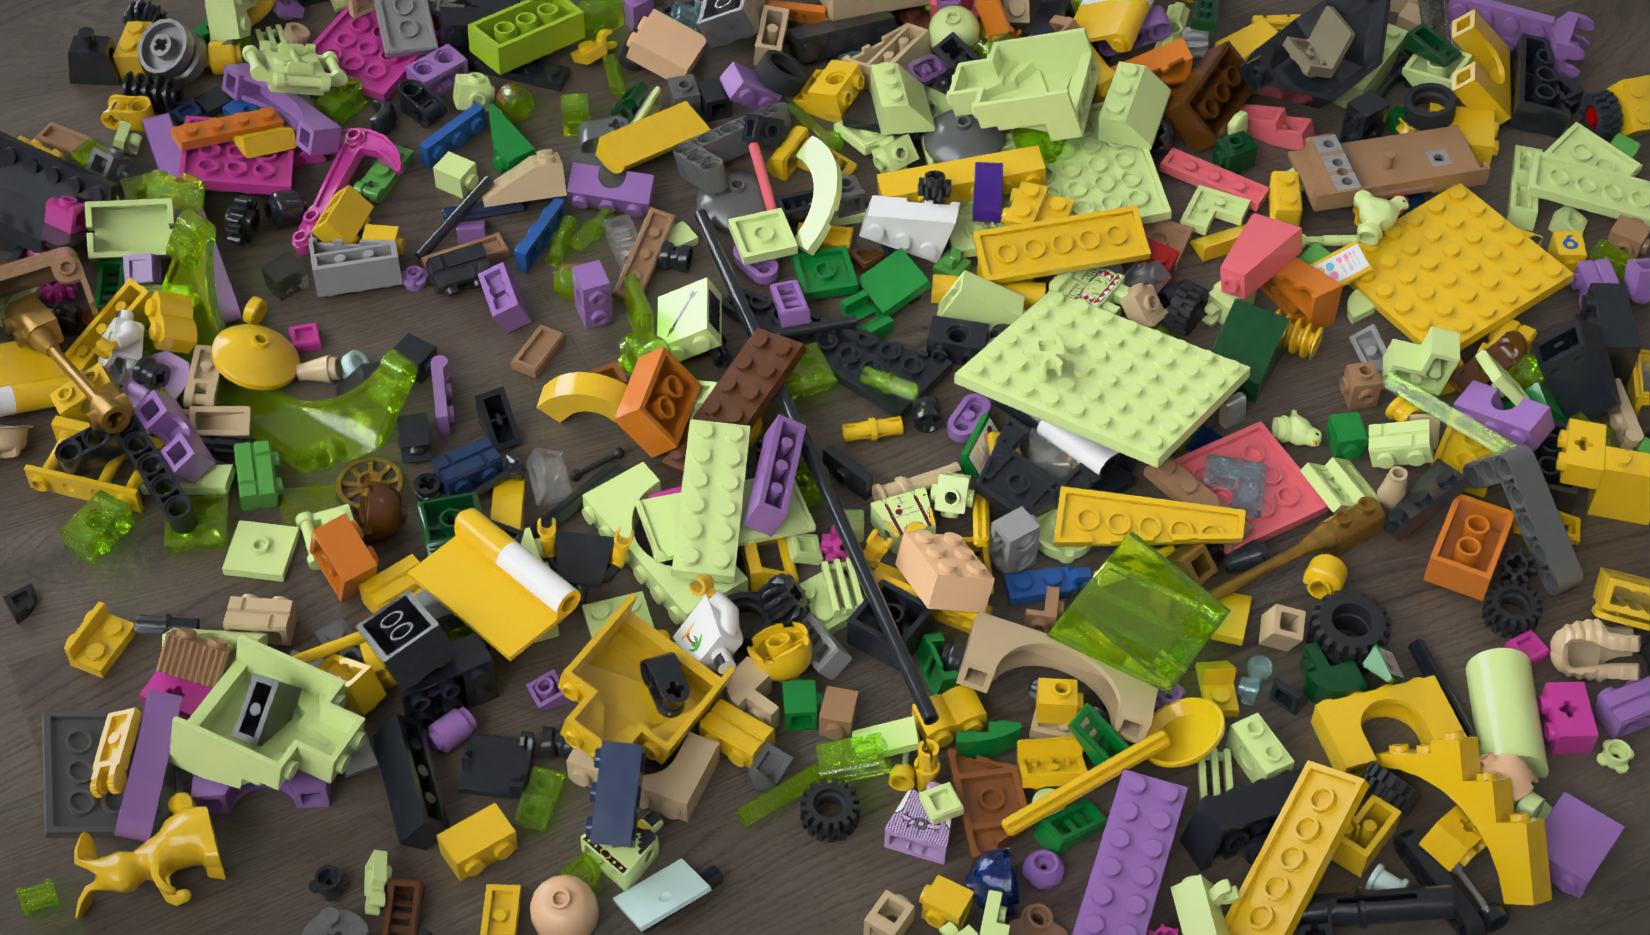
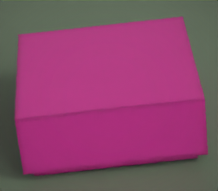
M317 322L288 327L291 343L298 354L322 350Z
M1532 629L1507 641L1504 647L1525 653L1530 658L1531 667L1548 659L1551 652Z

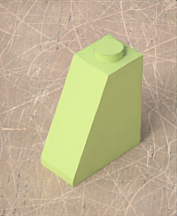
M964 270L939 302L937 316L990 324L989 330H991L997 324H1012L1026 312L1023 309L1025 296Z

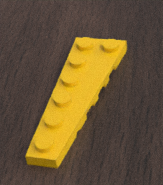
M1061 486L1053 547L1242 543L1246 510Z

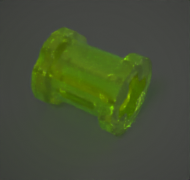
M51 877L45 879L44 883L26 889L22 886L16 888L19 903L25 917L31 916L32 911L51 905L53 907L60 906L56 888Z

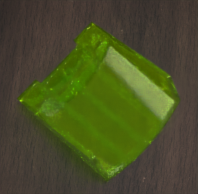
M1129 532L1046 636L1170 694L1187 672V668L1231 610L1134 532Z

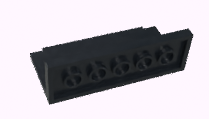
M0 131V237L34 253L41 252L44 245L51 249H57L60 247L70 248L87 243V233L95 235V231L84 230L68 234L44 222L47 201L51 197L59 199L61 196L74 197L79 203L117 200L119 184Z

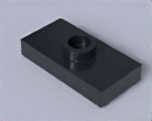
M827 445L823 449L822 458L825 470L840 485L847 486L865 501L872 496L873 475L835 446Z

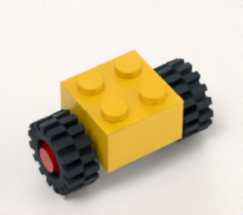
M1650 75L1620 80L1608 87L1607 90L1588 93L1582 97L1583 101L1580 102L1582 109H1579V114L1582 115L1580 123H1583L1585 127L1602 139L1614 138L1618 133L1628 137L1650 134Z

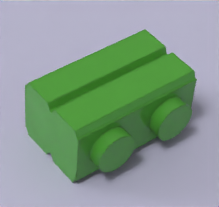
M269 440L255 441L254 443H236L234 445V456L241 510L246 511L255 510L260 507L264 509L278 506V495H283L282 478L275 477L274 469H280L278 451H272L271 441Z

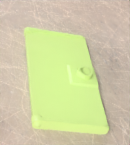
M754 478L745 480L738 546L814 532L816 530V525L811 513L808 511L796 480H794L787 516L772 537L744 526ZM681 492L636 500L637 511L656 563L673 559Z

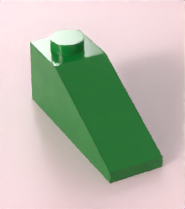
M492 103L488 105L494 151L492 163L499 174H504L529 156L536 155L535 148Z

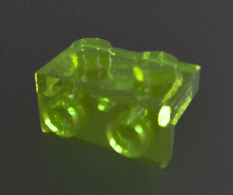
M152 170V174L143 173L142 185L148 188L146 199L172 198L174 208L177 210L203 211L206 185L197 180L198 176L181 173L180 177L169 176V172L162 170Z

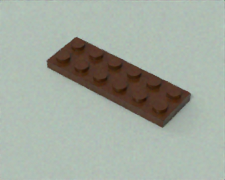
M757 328L692 419L750 426L751 431L806 353L805 345ZM690 422L683 432L678 448L670 450L661 461L665 469L682 476L684 474Z

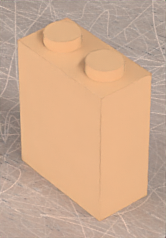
M653 9L648 17L643 16L637 27L639 31L631 33L626 43V46L629 47L626 58L667 80V78L689 75L702 57L707 40L702 34Z

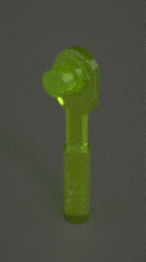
M794 101L788 104L789 112L808 129L815 132L819 136V140L836 152L843 149L844 142L838 131H825Z

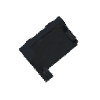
M521 731L520 738L471 734L468 747H464L465 756L462 755V773L458 785V793L524 800L536 747L534 732Z

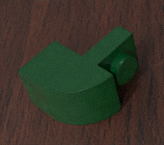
M1317 642L1305 645L1299 665L1302 674L1306 677L1302 692L1311 702L1318 704L1325 699L1335 700L1347 697L1354 692H1366L1368 685L1354 660L1330 666Z

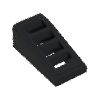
M814 189L775 197L777 208H782L790 227L798 225L799 222H805L811 205L808 206L807 203L812 202Z

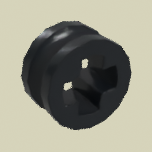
M424 473L416 477L414 489L419 501L441 497V480L436 474Z

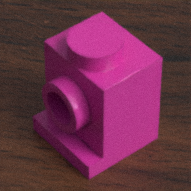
M61 196L59 199L51 197L47 201L45 206V223L68 234L88 230L86 228L85 203H79L76 198L71 196Z

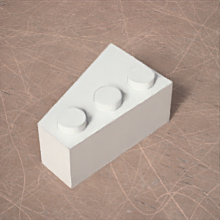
M873 195L864 215L859 236L895 249L902 248L906 253L936 263L940 259L955 226L960 202L942 205L934 204V200H925L924 203L907 202V198Z

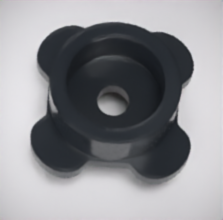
M325 865L317 870L314 880H311L309 883V889L312 893L318 892L323 895L326 901H335L340 890L349 885L350 878L346 873L341 874L337 867ZM327 882H333L331 885L326 884Z

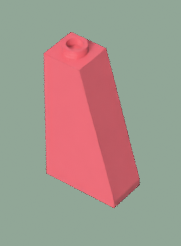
M1256 213L1251 215L1220 267L1221 292L1242 299L1248 298L1303 252L1302 227Z

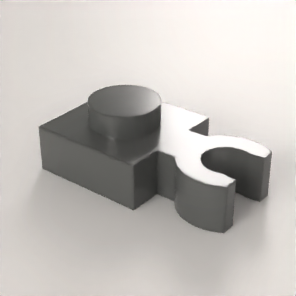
M340 618L315 631L314 635L318 644L322 645L350 635L353 632L345 621ZM358 645L335 653L349 659H356L364 664L361 650L357 648Z

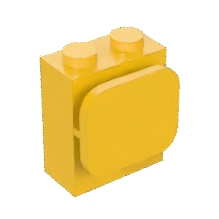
M1600 567L1592 596L1596 600L1595 605L1591 609L1592 613L1604 620L1650 631V579Z

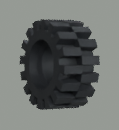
M1185 280L1180 285V288L1176 290L1174 298L1172 297L1170 301L1171 305L1168 306V313L1164 318L1166 319L1164 321L1165 326L1185 336L1191 334L1192 329L1196 328V323L1200 321L1201 314H1204V307L1207 305V299L1210 295L1209 290L1190 280Z
M1502 580L1501 585L1497 582L1493 585V588L1490 587L1481 615L1482 619H1485L1484 624L1487 627L1493 625L1491 631L1494 634L1499 630L1502 632L1500 637L1506 638L1507 634H1511V639L1531 629L1534 632L1535 628H1537L1543 611L1541 596L1536 597L1537 591L1534 588L1530 591L1527 590L1529 584L1525 582L1523 586H1519V580H1513L1511 585H1509L1508 580ZM1501 605H1514L1521 609L1524 614H1511L1505 611Z
M1373 761L1369 763L1361 775V778H1364L1369 784L1368 792L1402 811V814L1407 817L1422 796L1414 787Z
M833 777L831 783H827L826 778L820 779L819 786L815 781L810 783V789L805 788L803 797L801 796L800 820H802L803 829L808 828V835L813 837L817 833L818 841H823L824 836L828 837V843L834 842V836H838L839 841L845 839V832L849 836L854 833V827L857 828L860 818L859 795H856L855 788L851 786L848 789V782L844 780L839 785L837 784V778ZM824 803H835L840 805L843 811L838 816L825 817L818 813L817 808Z

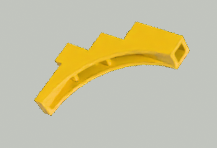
M1448 731L1443 733L1444 738L1432 740L1431 744L1417 745V749H1409V744L1389 745V751L1376 753L1377 764L1381 767L1399 769L1423 778L1441 789L1462 808L1477 827L1491 853L1499 875L1504 904L1535 906L1552 900L1545 819L1531 818L1529 812L1514 813L1511 777H1497L1496 771L1481 772L1478 737H1464V731Z

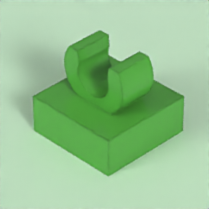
M952 247L951 251L947 250L933 266V274L960 276L964 270L970 271L972 261L963 257V251Z

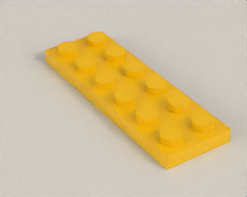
M1137 205L974 231L972 234L982 278L995 284L1147 260L1151 255Z
M1309 760L1307 761L1239 890L1240 899L1232 903L1224 918L1229 935H1293L1369 787L1368 782L1364 778Z

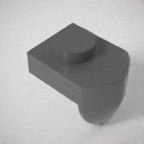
M766 742L751 767L748 768L749 780L757 792H775L795 763V759Z

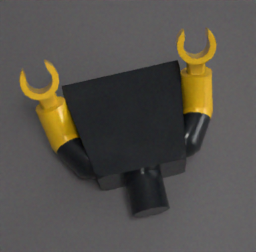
M540 518L537 522V531L540 535L543 549V561L548 562L549 567L580 592L581 598L578 604H586L588 587L601 588L603 583L611 582L624 567L629 545L632 543L635 535L634 530H631L628 538L620 535L621 526L617 528L614 537L556 530L555 518H552V526L550 528L542 527Z

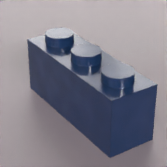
M602 741L601 748H596L594 768H599L597 782H592L590 789V802H595L593 816H588L586 822V836H591L590 843L635 848L646 746Z

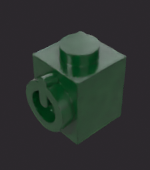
M1242 130L1217 139L1212 160L1216 166L1239 175L1244 170L1254 167L1258 147Z

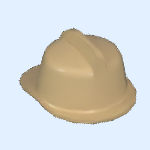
M0 425V458L18 457L20 450H23L27 445L28 429L33 428V426Z

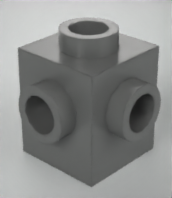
M110 146L109 149L93 147L85 170L125 186L131 175V169L135 160L125 156L126 151L115 146Z

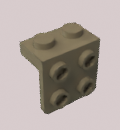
M1326 6L1309 39L1287 36L1283 46L1290 54V58L1300 66L1304 75L1310 78L1317 76L1332 79L1351 45L1355 33L1334 7Z

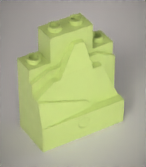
M1085 27L993 42L990 54L987 55L986 59L958 63L955 74L952 75V83L949 91H947L946 98L948 105L953 108L956 117L973 114L974 118L978 119L981 129L997 126L1000 131L1024 127L1048 132L1051 141L1083 137L1100 70Z
M241 634L237 641L236 660L188 720L178 716L173 718L169 763L203 779L241 789L242 785L251 782L257 786L265 784L279 790L286 779L291 780L294 777L297 769L331 784L338 773L343 774L346 771L354 750L358 752L363 747L367 737V733H364L366 718L344 709L347 701V696L344 695L345 680ZM254 673L303 688L292 720L262 746H256L232 737Z

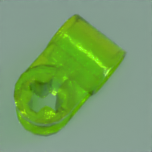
M347 77L348 80L344 86H334L329 92L324 93V96H320L317 99L315 108L339 126L357 112L363 110L367 105V101L361 92L363 89L362 81L357 77Z

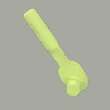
M1302 234V249L1306 245H1312L1314 242H1318L1323 246H1346L1354 241L1359 242L1357 235L1306 237V235Z

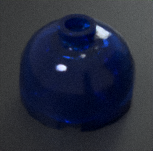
M1012 847L996 848L979 855L973 863L972 874L966 875V888L974 891L976 903L983 911H985L988 891L992 890L1002 892L1001 906L1007 907L1006 916L1019 914V910L1013 905L1019 904L1017 868L1016 866H1010V857H1015Z

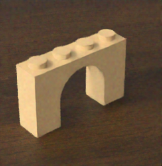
M689 732L676 758L667 768L654 774L643 775L640 808L658 811L672 820L680 819L688 822L720 761L719 742ZM573 748L566 760L568 779L579 786L591 787L593 781L597 782L599 768H594V763L589 755L581 749Z

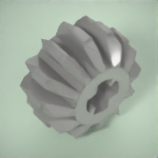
M1185 27L1182 37L1193 56L1191 68L1193 70L1206 51H1208L1209 31Z

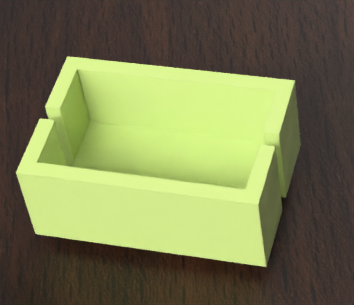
M172 198L85 202L86 228L89 231H95V235L87 233L88 259L91 262L123 259V255L145 253L161 256V259L178 258L176 232L174 229H170L171 227H176L175 208Z

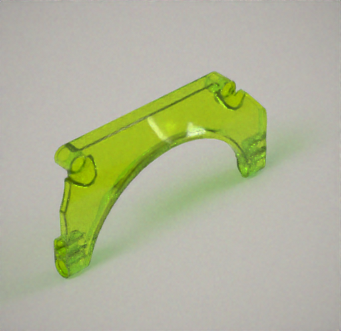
M186 209L178 216L166 247V254L172 261L160 291L190 296L193 305V319L197 327L196 345L212 346L216 336L226 329L218 305L214 279L216 228L212 222L193 209ZM144 330L142 356H150L165 351L155 349L152 339L149 338V330ZM195 346L189 354L169 352L189 362L191 367ZM392 348L382 358L377 370H374L373 374L362 384L341 396L324 401H311L292 397L277 389L254 390L245 388L231 382L221 374L216 406H250V435L257 441H271L272 451H278L279 457L302 473L328 471L334 465L336 457L342 463L351 462L384 448L401 408L409 395L418 372V366Z

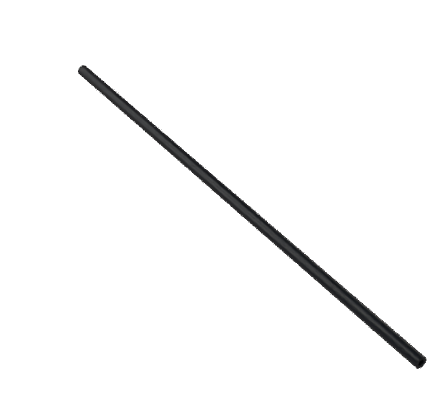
M704 209L697 210L694 213V218L750 339L755 330L760 328L707 211ZM784 383L775 395L785 417L804 424L786 383ZM806 428L801 454L925 725H932L939 720V715Z

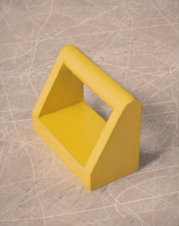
M786 537L740 546L751 592L759 591L770 578L781 573L785 575L790 574L795 581H799L796 565L790 559ZM777 543L784 571L762 567L757 546Z

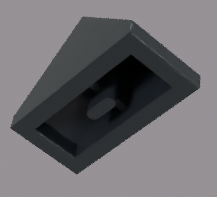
M504 386L476 395L478 423L485 436L493 444V447L499 451L522 443Z

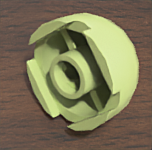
M950 5L941 8L929 23L928 29L932 49L952 32L973 51L980 42L979 23L975 15L965 7Z

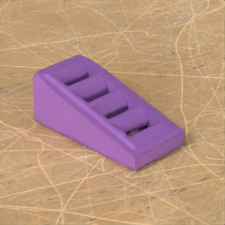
M798 280L770 285L782 328L811 323L810 310Z

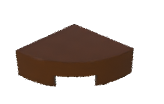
M860 248L848 251L852 264L863 274L886 258L883 252L875 249L873 251H860Z

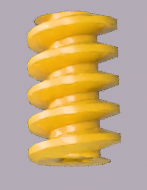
M1278 309L1275 313L1281 315L1282 310ZM1288 313L1286 318L1290 320L1283 349L1289 345L1288 349L1291 354H1295L1299 350L1301 358L1304 359L1310 354L1309 358L1312 360L1322 341L1323 327L1320 326L1314 333L1312 332V322H1309L1303 328L1302 318L1299 317L1293 324L1291 323L1292 314Z

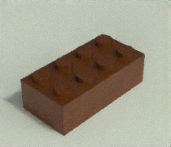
M1229 40L1206 51L1170 101L1163 115L1170 120L1175 131L1193 153L1214 145L1216 140L1221 138L1228 128V123L1232 117L1239 112L1252 93L1238 72L1244 59Z

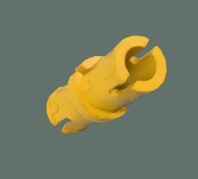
M901 416L877 420L872 417L868 418L867 421L842 424L843 439L845 443L867 439L877 441L878 438L885 436L903 435Z
M926 739L925 748L923 740L918 744V757L914 762V770H916L917 774L915 785L921 792L925 791L929 782H936V776L940 771V762H938L939 745L932 739Z

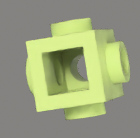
M472 72L469 75L456 74L453 100L458 110H467L477 102L484 106L485 111H489L488 105L494 101L495 88L491 86L488 76L477 72Z
M909 134L895 138L893 135L887 136L878 141V147L871 150L874 165L880 170L881 174L908 169L906 165L919 159Z
M944 471L939 473L938 484H932L930 502H935L934 510L941 511L940 516L958 518L959 514H965L967 507L972 508L975 490L969 489L971 475ZM948 492H954L957 499L949 498Z

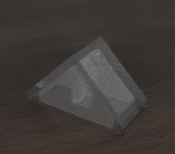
M1036 428L1030 429L1028 460L1057 480H1064L1077 466L1078 460Z

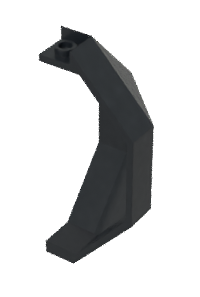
M1323 0L1294 19L1247 55L1240 65L1238 72L1252 93L1318 109L1336 101L1382 64L1391 0ZM1332 6L1352 28L1355 36L1332 79L1317 76L1310 78L1304 75L1296 61L1290 58V54L1284 48L1283 43L1287 36L1309 39L1325 7Z

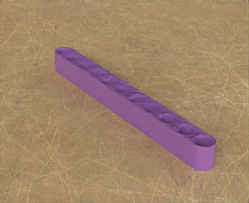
M169 113L142 119L144 131L167 197L172 198L174 201L175 219L213 327L241 320L237 300L197 190L178 188L181 150L171 137V127H173Z

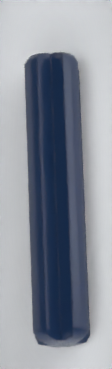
M480 201L460 221L521 212L524 210V203L518 202L484 207L483 201ZM459 205L444 207L442 209L443 220L445 221Z

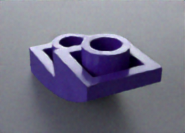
M975 162L972 221L1000 222L1003 163Z

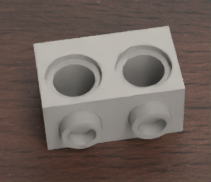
M1022 506L992 522L989 546L990 561L1003 577L1004 574L1022 572L1036 564L1041 526L1034 515H1030Z

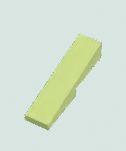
M1515 145L1506 220L1515 227L1533 231L1538 215L1539 198L1528 195L1527 187L1531 158L1535 150L1543 152V149Z

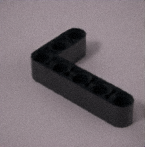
M136 415L131 416L128 426L119 433L110 434L104 431L102 427L97 430L88 427L63 440L56 446L54 454L63 472L76 476H83L125 453L175 533H190L198 525V518L189 498Z

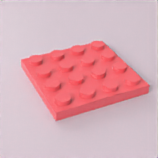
M1262 421L1174 459L1229 507L1246 510L1245 520L1254 527L1252 534L1232 550L1225 546L1223 551L1225 555L1253 539L1256 542L1260 540L1265 542L1329 511V507L1301 473V469Z

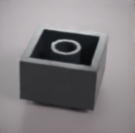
M882 579L878 585L912 657L919 649L923 636L934 631L935 609H928L920 598ZM866 597L847 619V643L900 672Z

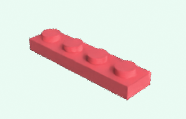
M1172 148L1160 163V172L1196 187L1202 185L1251 200L1249 209L1256 212L1269 196V187L1176 148Z

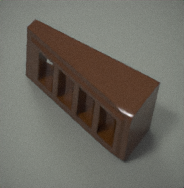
M389 879L381 935H390V932L409 933V935L418 934L425 892L423 881ZM397 895L414 896L413 901L396 900ZM395 907L412 908V913L394 912ZM392 920H409L410 926L392 925Z

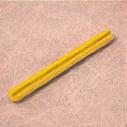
M1164 731L1153 733L1002 820L1004 831L1008 836L1018 834L1122 774L1123 769L1129 770L1170 746L1167 734Z

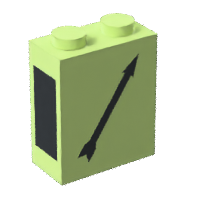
M708 278L658 297L657 349L665 347L680 362L722 345V294Z

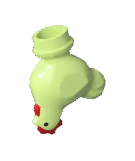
M1367 190L1356 192L1353 203L1359 210V219L1362 222L1357 227V239L1365 245H1376L1383 236L1382 231L1391 229L1395 225L1398 216L1405 209L1409 208V199L1404 194H1394L1393 199L1386 200L1374 197Z

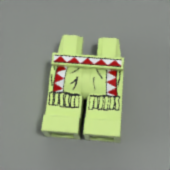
M1100 268L1057 274L1049 283V291L1060 292L1063 295L1086 302L1117 316H1121L1122 307L1116 304L1121 305L1119 300L1128 294L1127 290L1129 287L1124 285L1125 276Z

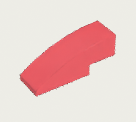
M1244 104L1240 109L1248 114L1249 128L1246 134L1265 143L1290 150H1303L1306 137L1315 136L1311 118L1287 116L1286 108Z

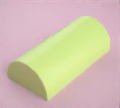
M1495 648L1475 655L1469 660L1465 670L1480 757L1488 752H1494L1495 755L1501 753L1514 754L1527 763L1537 778H1547L1549 769L1530 658L1525 653L1511 648Z

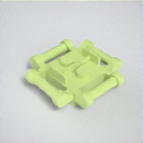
M261 40L260 50L254 45H247L242 51L244 59L250 64L252 78L256 81L267 82L270 92L324 96L325 92L330 91L331 86H344L348 80L345 71L340 69L338 65L339 59L336 53L327 51L323 55H317L315 44L306 43L305 46L294 43L272 44L268 40ZM323 68H328L330 73H325Z

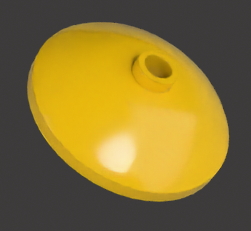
M242 324L229 327L216 336L211 348L212 361L225 378L239 386L254 390H274L288 385L296 377V366L300 363L298 352L288 339L277 331L261 325Z

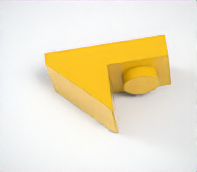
M1229 661L1196 662L1195 667L1201 697L1215 703L1221 709L1224 718L1238 717L1239 706L1234 687L1236 667Z

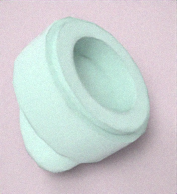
M352 350L344 355L341 361L342 378L345 380L361 364L369 363L367 357L357 350Z

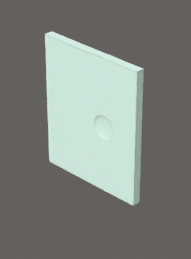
M681 858L612 899L642 932L712 891V889Z

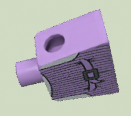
M929 782L925 790L931 789L941 784L937 782ZM909 790L885 828L884 847L945 865L952 819L932 825L919 799L920 792Z

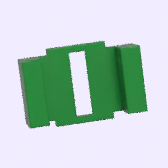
M864 290L840 301V313L844 317L856 315L858 322L874 313L878 316L856 328L873 333L879 339L893 332L894 320L889 315L884 317L874 305L870 306L868 304V294Z
M942 633L924 635L916 654L923 676L933 695L943 694L958 685L956 683L958 671L944 672L943 664L939 657V652L944 643ZM935 660L936 664L930 676L929 671L933 661Z

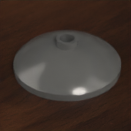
M953 109L933 119L935 131L924 132L925 150L937 163L1001 152L1005 142L1004 130L999 131L997 126L981 129L978 119H975L973 114L956 117Z
M748 171L726 172L729 187L720 193L709 194L699 189L697 194V210H706L714 228L725 232H730L728 219L767 211L755 173ZM771 184L774 198L778 197L775 187Z

